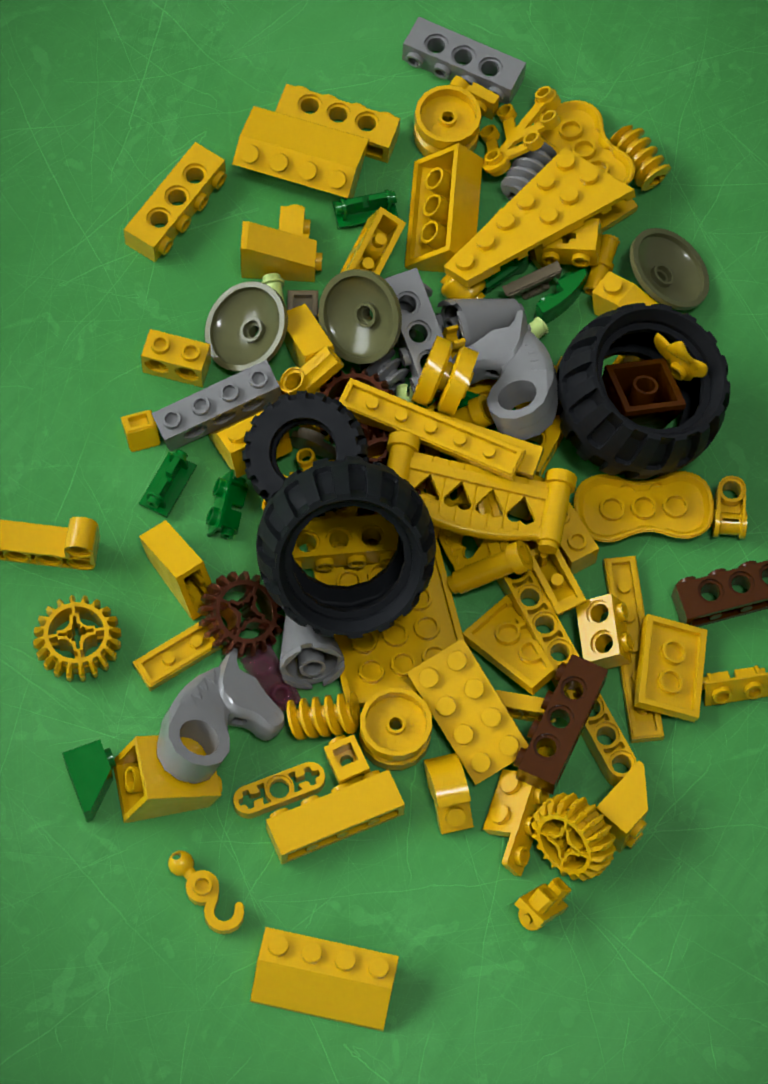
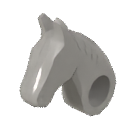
M518 310L514 321L509 327L494 329L474 344L468 346V348L479 352L470 385L481 380H497L487 397L489 411L499 433L526 440L540 435L552 425L558 406V378L549 352L544 344L531 332L525 311ZM531 402L522 409L512 410L521 403Z
M236 648L225 656L219 667L204 672L190 681L180 691L162 720L157 741V757L164 770L180 781L196 784L209 780L230 752L228 725L250 730L257 738L263 741L276 737L285 725L282 710L266 694L257 679L240 670L237 663L238 649ZM180 737L191 738L198 742L204 748L206 755H197L189 751L183 745Z

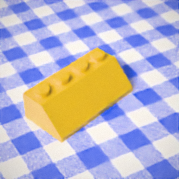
M253 106L239 136L232 165L345 198H353L370 139Z
M460 143L414 161L405 268L409 270L417 268L420 271L445 273L444 265L477 234L483 158Z
M265 927L250 1002L383 1032L397 973L399 956Z

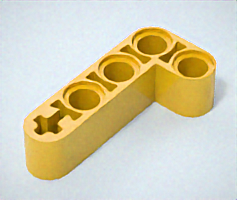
M72 517L69 520L68 527L0 519V560L77 570H92L95 568L100 542L99 526L95 520L87 517Z

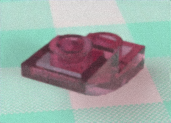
M270 644L267 645L266 652L263 653L259 649L256 651V656L249 657L248 655L240 659L246 673L257 679L266 694L282 712L286 710L289 700L293 699L295 704L299 703L301 697L295 687L284 682L279 670L280 662Z

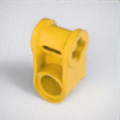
M726 476L719 482L714 496L712 537H718L719 534L735 535L739 539H745L747 489L744 481L737 476ZM723 491H733L737 498H728L724 495Z

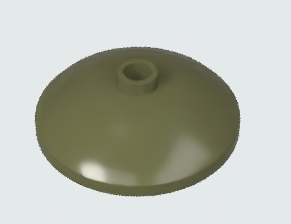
M650 228L641 232L633 240L630 247L632 271L639 285L651 298L660 304L672 306V309L690 310L704 301L709 291V275L698 252L684 238L666 229Z
M365 269L347 270L332 278L322 292L318 309L319 324L332 342L335 353L338 356L352 363L367 364L378 361L390 353L400 336L402 314L398 298L385 279ZM370 309L373 313V318L370 316Z
M256 281L242 282L226 290L212 306L205 325V343L210 344L212 359L224 369L236 373L264 360L269 362L279 351L287 332L288 313L282 297L275 289Z

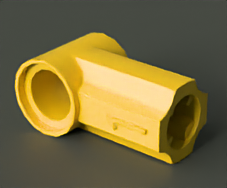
M326 345L301 368L291 367L287 369L280 378V388L286 394L288 393L289 396L297 394V391H307L308 393L315 394L320 392V387L344 367V363L333 349Z

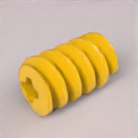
M627 125L619 129L609 141L631 157L635 165L634 182L638 187H641V191H647L664 180L665 176L670 172L671 166L669 164L660 166L665 158L663 155L655 156L658 151L656 146L648 147L651 139L649 137L642 138L645 133L643 128L633 130L632 125Z
M350 692L349 702H346L343 693L337 695L335 704L331 695H325L324 705H321L318 696L312 698L311 707H309L306 698L300 699L299 708L296 707L293 699L287 702L286 712L289 727L294 737L298 740H304L307 736L311 739L318 738L319 735L329 737L332 733L336 736L343 735L344 732L354 734L358 730L360 705L358 697L354 692Z

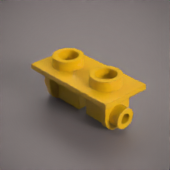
M755 665L753 667L735 669V677L730 678L728 671L706 673L702 684V690H705L704 705L711 706L768 697V672H766L765 668H759L758 665Z

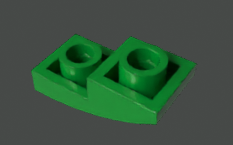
M583 268L577 272L570 271L562 275L557 281L555 295L552 293L545 295L537 303L534 318L540 317L545 324H548L565 312L581 294L586 282V270Z

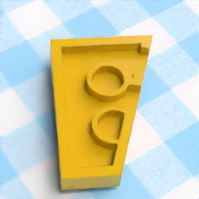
M508 595L503 597L463 632L464 640L471 648L532 696L555 676L554 666L538 641L533 639L526 627L525 621L521 615L517 614L513 607V602Z

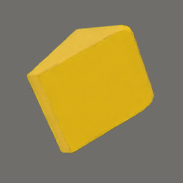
M151 410L120 417L131 452L160 445L158 428Z

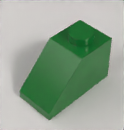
M100 739L62 753L86 822L94 819L113 781L111 768L116 767L111 749L107 748L104 750Z

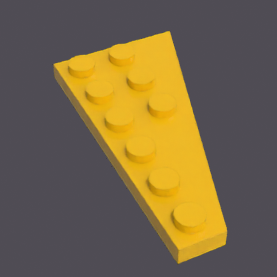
M564 147L444 265L445 274L465 287L470 288L501 271V266L515 258L519 261L527 257L528 251L537 246L545 247L582 227L585 220L598 213L604 215L611 211V206L622 200L627 202L635 198V189Z

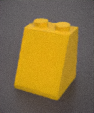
M159 735L136 736L114 759L116 763L114 773L123 822L130 823L210 807L222 796V780L217 775V770L209 780L193 784L180 781L164 770L157 757ZM180 737L183 745L189 751L197 755H206L204 748L198 742L191 738Z

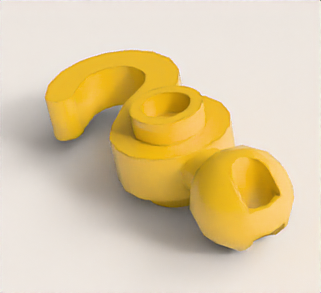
M178 850L172 853L168 860V868L174 875L182 876L187 880L186 894L189 900L195 905L205 906L204 916L208 927L219 934H230L238 930L245 917L243 903L237 902L235 904L234 914L231 919L221 921L216 918L214 913L218 905L220 892L219 881L216 876L210 871H196L194 869V859L187 851ZM175 855L180 856L177 860L172 859Z

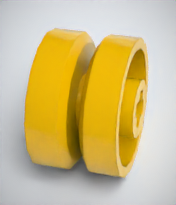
M443 85L436 86L422 95L417 102L413 132L415 145L422 155L426 157L457 143H460L472 152L476 149L482 114L480 105L473 94L462 87Z
M437 335L411 401L428 406L431 404L436 391L440 390L442 392L437 403L438 411L454 417L460 401L465 398L472 381L473 369L479 352L463 346L458 350L453 363L449 362L453 350L452 341Z
M387 688L376 692L365 702L360 714L359 743L364 755L374 765L386 770H404L416 765L426 755L431 741L432 714L427 703L417 693L405 688Z

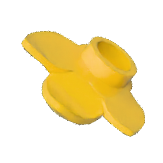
M657 333L655 335V347L667 360V364L675 379L691 381L694 377L703 378L707 375V365L693 359L682 341L670 344L661 334Z

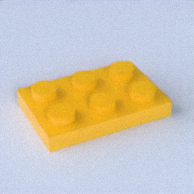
M647 614L643 618L634 707L690 722H695L699 719L707 629Z

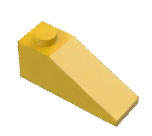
M610 271L607 272L592 291L593 310L597 316L629 304L645 303L646 306L659 304L636 284Z
M523 541L529 549L533 560L532 571L557 616L587 602L559 548L555 554H545L538 550V545L535 541Z

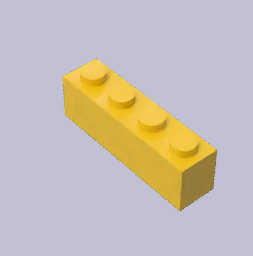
M389 769L381 773L379 770L371 771L365 774L361 781L352 785L348 782L342 783L334 787L330 794L320 798L318 795H313L304 799L298 807L290 810L288 808H281L271 813L270 818L266 819V830L281 864L283 865L404 815L405 803Z

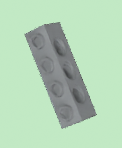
M418 17L403 43L402 60L412 67L425 69L444 80L452 81L455 75L465 79L470 85L475 82L500 96L499 103L511 104L525 77L526 62L421 17Z
M417 268L385 278L394 290L398 301H406L413 307L412 313H403L401 311L402 326L398 338L401 346L398 349L401 362L404 367H409L412 374L409 380L413 393L423 370L420 361L427 359L436 336L443 337ZM412 330L420 331L424 335V341L420 343L414 342L410 338L409 332ZM450 355L449 362L453 363L452 357ZM437 390L433 399L440 397L442 391Z
M264 360L155 411L152 415L171 452L263 409L262 407L269 402L273 404L283 394L268 361Z

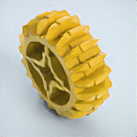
M71 595L69 597L70 603L64 604L61 599H58L57 609L47 606L46 613L48 617L39 615L38 623L41 626L34 628L33 632L37 638L33 640V645L35 649H38L36 653L38 660H45L43 665L47 671L54 668V676L57 678L66 672V678L69 682L74 678V674H79L80 681L84 682L86 680V673L90 672L94 678H97V668L100 667L102 670L107 671L109 669L107 660L116 661L117 654L114 650L121 648V641L118 638L122 634L121 629L116 627L118 619L116 616H110L111 609L108 606L101 608V603L98 599L89 604L88 597L85 595L81 598V602H76L75 597ZM80 619L90 620L100 628H95V625L87 626ZM66 621H69V624L66 628L58 630L57 633L54 634V632L60 625H62ZM75 628H78L79 635H81V641H79L80 649H77L76 641H74V636H76ZM101 643L95 652L85 657L87 650ZM55 649L69 651L75 656V659L62 656Z
M562 792L544 801L542 806L537 809V812L533 814L534 821L531 823V826L535 831L531 836L538 841L536 848L542 850L544 854L543 859H548L551 862L552 869L558 868L562 877L569 875L573 881L579 878L584 882L587 879L599 876L611 864V861L614 859L613 854L617 850L613 844L616 837L609 832L612 825L604 821L605 814L597 812L596 804L589 805L585 796L578 798L574 792L569 795Z

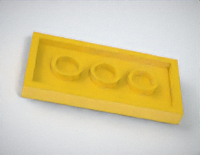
M461 638L407 672L475 785L515 762L521 747L528 748V742L464 638Z

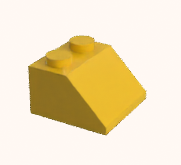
M264 409L258 410L208 434L230 469L234 470L236 478L246 474V464L243 461L242 454L246 447L244 442L245 434L250 432L252 427L250 422L254 416H259ZM289 431L282 437L277 446L276 459L293 451Z
M640 760L596 807L599 814H605L604 821L612 825L609 832L616 837L613 844L619 853L626 846L632 849L644 834L642 831L647 826L645 818L648 812L645 767Z

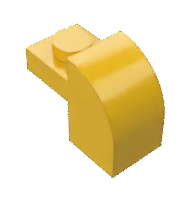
M456 753L423 760L428 789L434 799L441 834L473 828L470 792L462 764Z

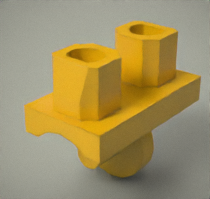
M556 877L548 885L544 883L521 896L514 905L519 909L518 917L522 926L531 931L539 930L546 923L564 913L569 906L563 900L572 891L571 888L559 877Z

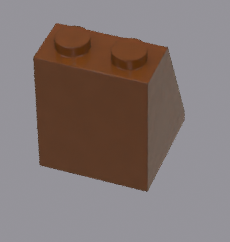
M665 358L605 365L602 379L609 399L622 415L636 424L661 430L685 409V400Z

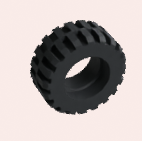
M297 391V394L290 396L287 393L279 396V400L273 404L271 402L267 403L262 407L264 411L259 416L255 415L250 422L252 427L250 432L245 434L244 442L246 447L242 451L243 461L246 464L245 472L247 478L251 481L254 490L267 503L272 494L281 489L286 479L277 464V446L282 437L296 426L315 425L328 432L336 446V460H344L345 456L362 457L365 462L369 463L368 442L358 420L341 402L319 392L312 394L307 391ZM332 508L316 517L324 516L329 511L335 512L340 508Z

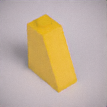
M250 221L242 222L240 246L242 278L262 279L266 274L278 273L284 281L315 282L316 271H322L323 253L317 252V240Z
M306 304L287 310L288 327L284 343L296 367L301 368L326 345L335 352L332 342Z
M165 520L140 535L139 538L147 558L188 616L194 621L202 616L198 613V609L205 604L200 599L202 595L209 594L207 587L212 582L204 561Z

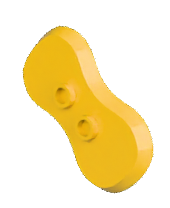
M572 100L561 103L555 110L561 122L556 128L540 133L544 142L550 145L557 154L564 147L628 185L635 176L634 162L628 154L609 141L604 131L603 118L600 111L586 101ZM543 113L539 115L534 124L540 122V117Z
M675 471L644 481L629 480L609 474H599L585 479L577 487L574 496V509L596 541L615 542L643 532H655L674 538L690 539L700 536L711 527L714 518V499L707 482L699 475L688 471Z

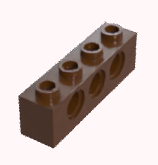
M768 560L759 563L748 561L736 569L726 571V569L721 568L710 572L705 577L696 579L695 576H690L678 581L675 584L671 597L680 622L700 627L768 609V584L762 579L768 577ZM741 585L747 592L738 593L732 586ZM711 593L715 596L716 600L708 601L701 594Z
M573 654L567 664L564 662L560 664L554 678L555 681H558L557 687L554 692L548 690L541 705V709H544L545 712L541 720L534 719L527 737L531 738L530 744L527 749L521 747L515 759L514 766L518 767L516 779L553 795L606 682L608 669ZM573 689L578 691L581 697L570 699L564 692ZM563 718L568 725L564 728H557L551 723V720ZM542 746H548L553 749L554 754L544 757L538 753L537 749Z

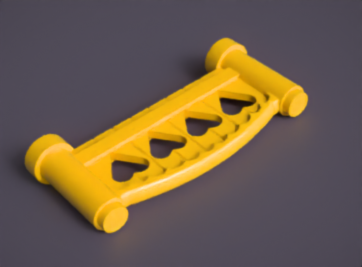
M483 395L470 399L468 405L457 409L453 417L484 428L494 424L487 404V398ZM420 443V449L424 448V454L440 457L441 451ZM457 459V462L472 465L470 463ZM427 478L426 493L435 496L439 500L431 479ZM464 490L455 500L451 499L450 494L444 499V503L449 507L461 504L470 506ZM490 493L476 506L478 508L477 512L480 514L489 513L493 517H500L502 515L493 493ZM443 528L440 529L438 539L454 567L452 575L447 578L449 588L454 594H463L514 572L520 575L533 568L530 551L523 541L517 540L510 543V541L485 539L471 558H466V547L462 544L464 535Z
M394 431L389 434L386 447L389 452L387 466L392 468L401 478L406 479L415 489L427 478H430L439 500L437 502H429L426 498L422 499L429 511L433 525L451 532L481 539L535 541L538 545V550L545 554H555L557 549L560 548L570 494L574 493L577 483V476L573 472L562 468H552L546 471L544 482L516 475L513 481L474 465L419 453L421 441L410 432ZM459 485L463 487L470 503V508L467 510H462L457 505L449 507L444 503V499ZM490 493H493L502 515L500 517H493L489 513L480 514L476 511L475 507ZM522 500H525L533 518V523L530 525L522 523L521 520L513 522L507 517V514Z

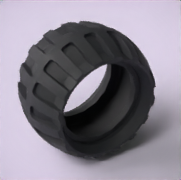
M645 303L629 304L616 310L608 311L595 318L571 341L560 361L557 371L558 406L556 415L560 416V429L565 439L571 441L577 449L576 453L584 461L589 460L599 467V471L609 475H625L626 479H647L652 476H664L681 469L695 460L711 444L722 426L725 411L729 404L730 381H727L728 364L725 355H721L716 345L717 340L710 331L706 332L696 323V318L688 313L682 314L672 310V306L664 304H653L651 306H646ZM657 333L661 334L670 344L682 341L689 355L693 359L705 363L708 367L707 375L703 378L694 377L691 381L675 379L685 400L686 407L680 413L677 427L661 430L640 426L622 415L609 399L602 379L603 361L608 357L627 355L636 356L643 360L664 358L654 344V337Z
M345 456L344 460L329 461L327 457L314 461L313 466L304 472L298 469L285 479L281 489L272 494L264 508L258 527L256 543L257 561L268 593L291 620L300 626L306 627L307 624L310 625L315 633L332 638L335 634L347 635L348 639L363 638L365 633L376 630L380 633L394 625V620L401 615L407 616L418 604L419 596L428 587L434 570L436 553L435 531L431 516L421 496L406 479L401 478L392 468L380 462L367 463L362 457ZM357 506L372 510L394 525L399 534L397 550L387 567L369 581L355 585L337 586L320 582L308 576L294 560L292 554L300 532L314 517L332 508Z

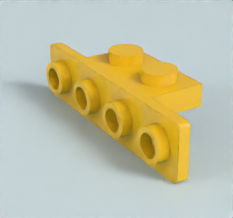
M542 746L538 749V753L544 757L554 754V751L548 746ZM502 769L483 830L489 835L509 837L502 865L514 876L521 877L524 867L529 862L530 849L534 840L531 836L535 831L531 826V823L534 821L533 814L549 798L550 793L516 779L517 771Z

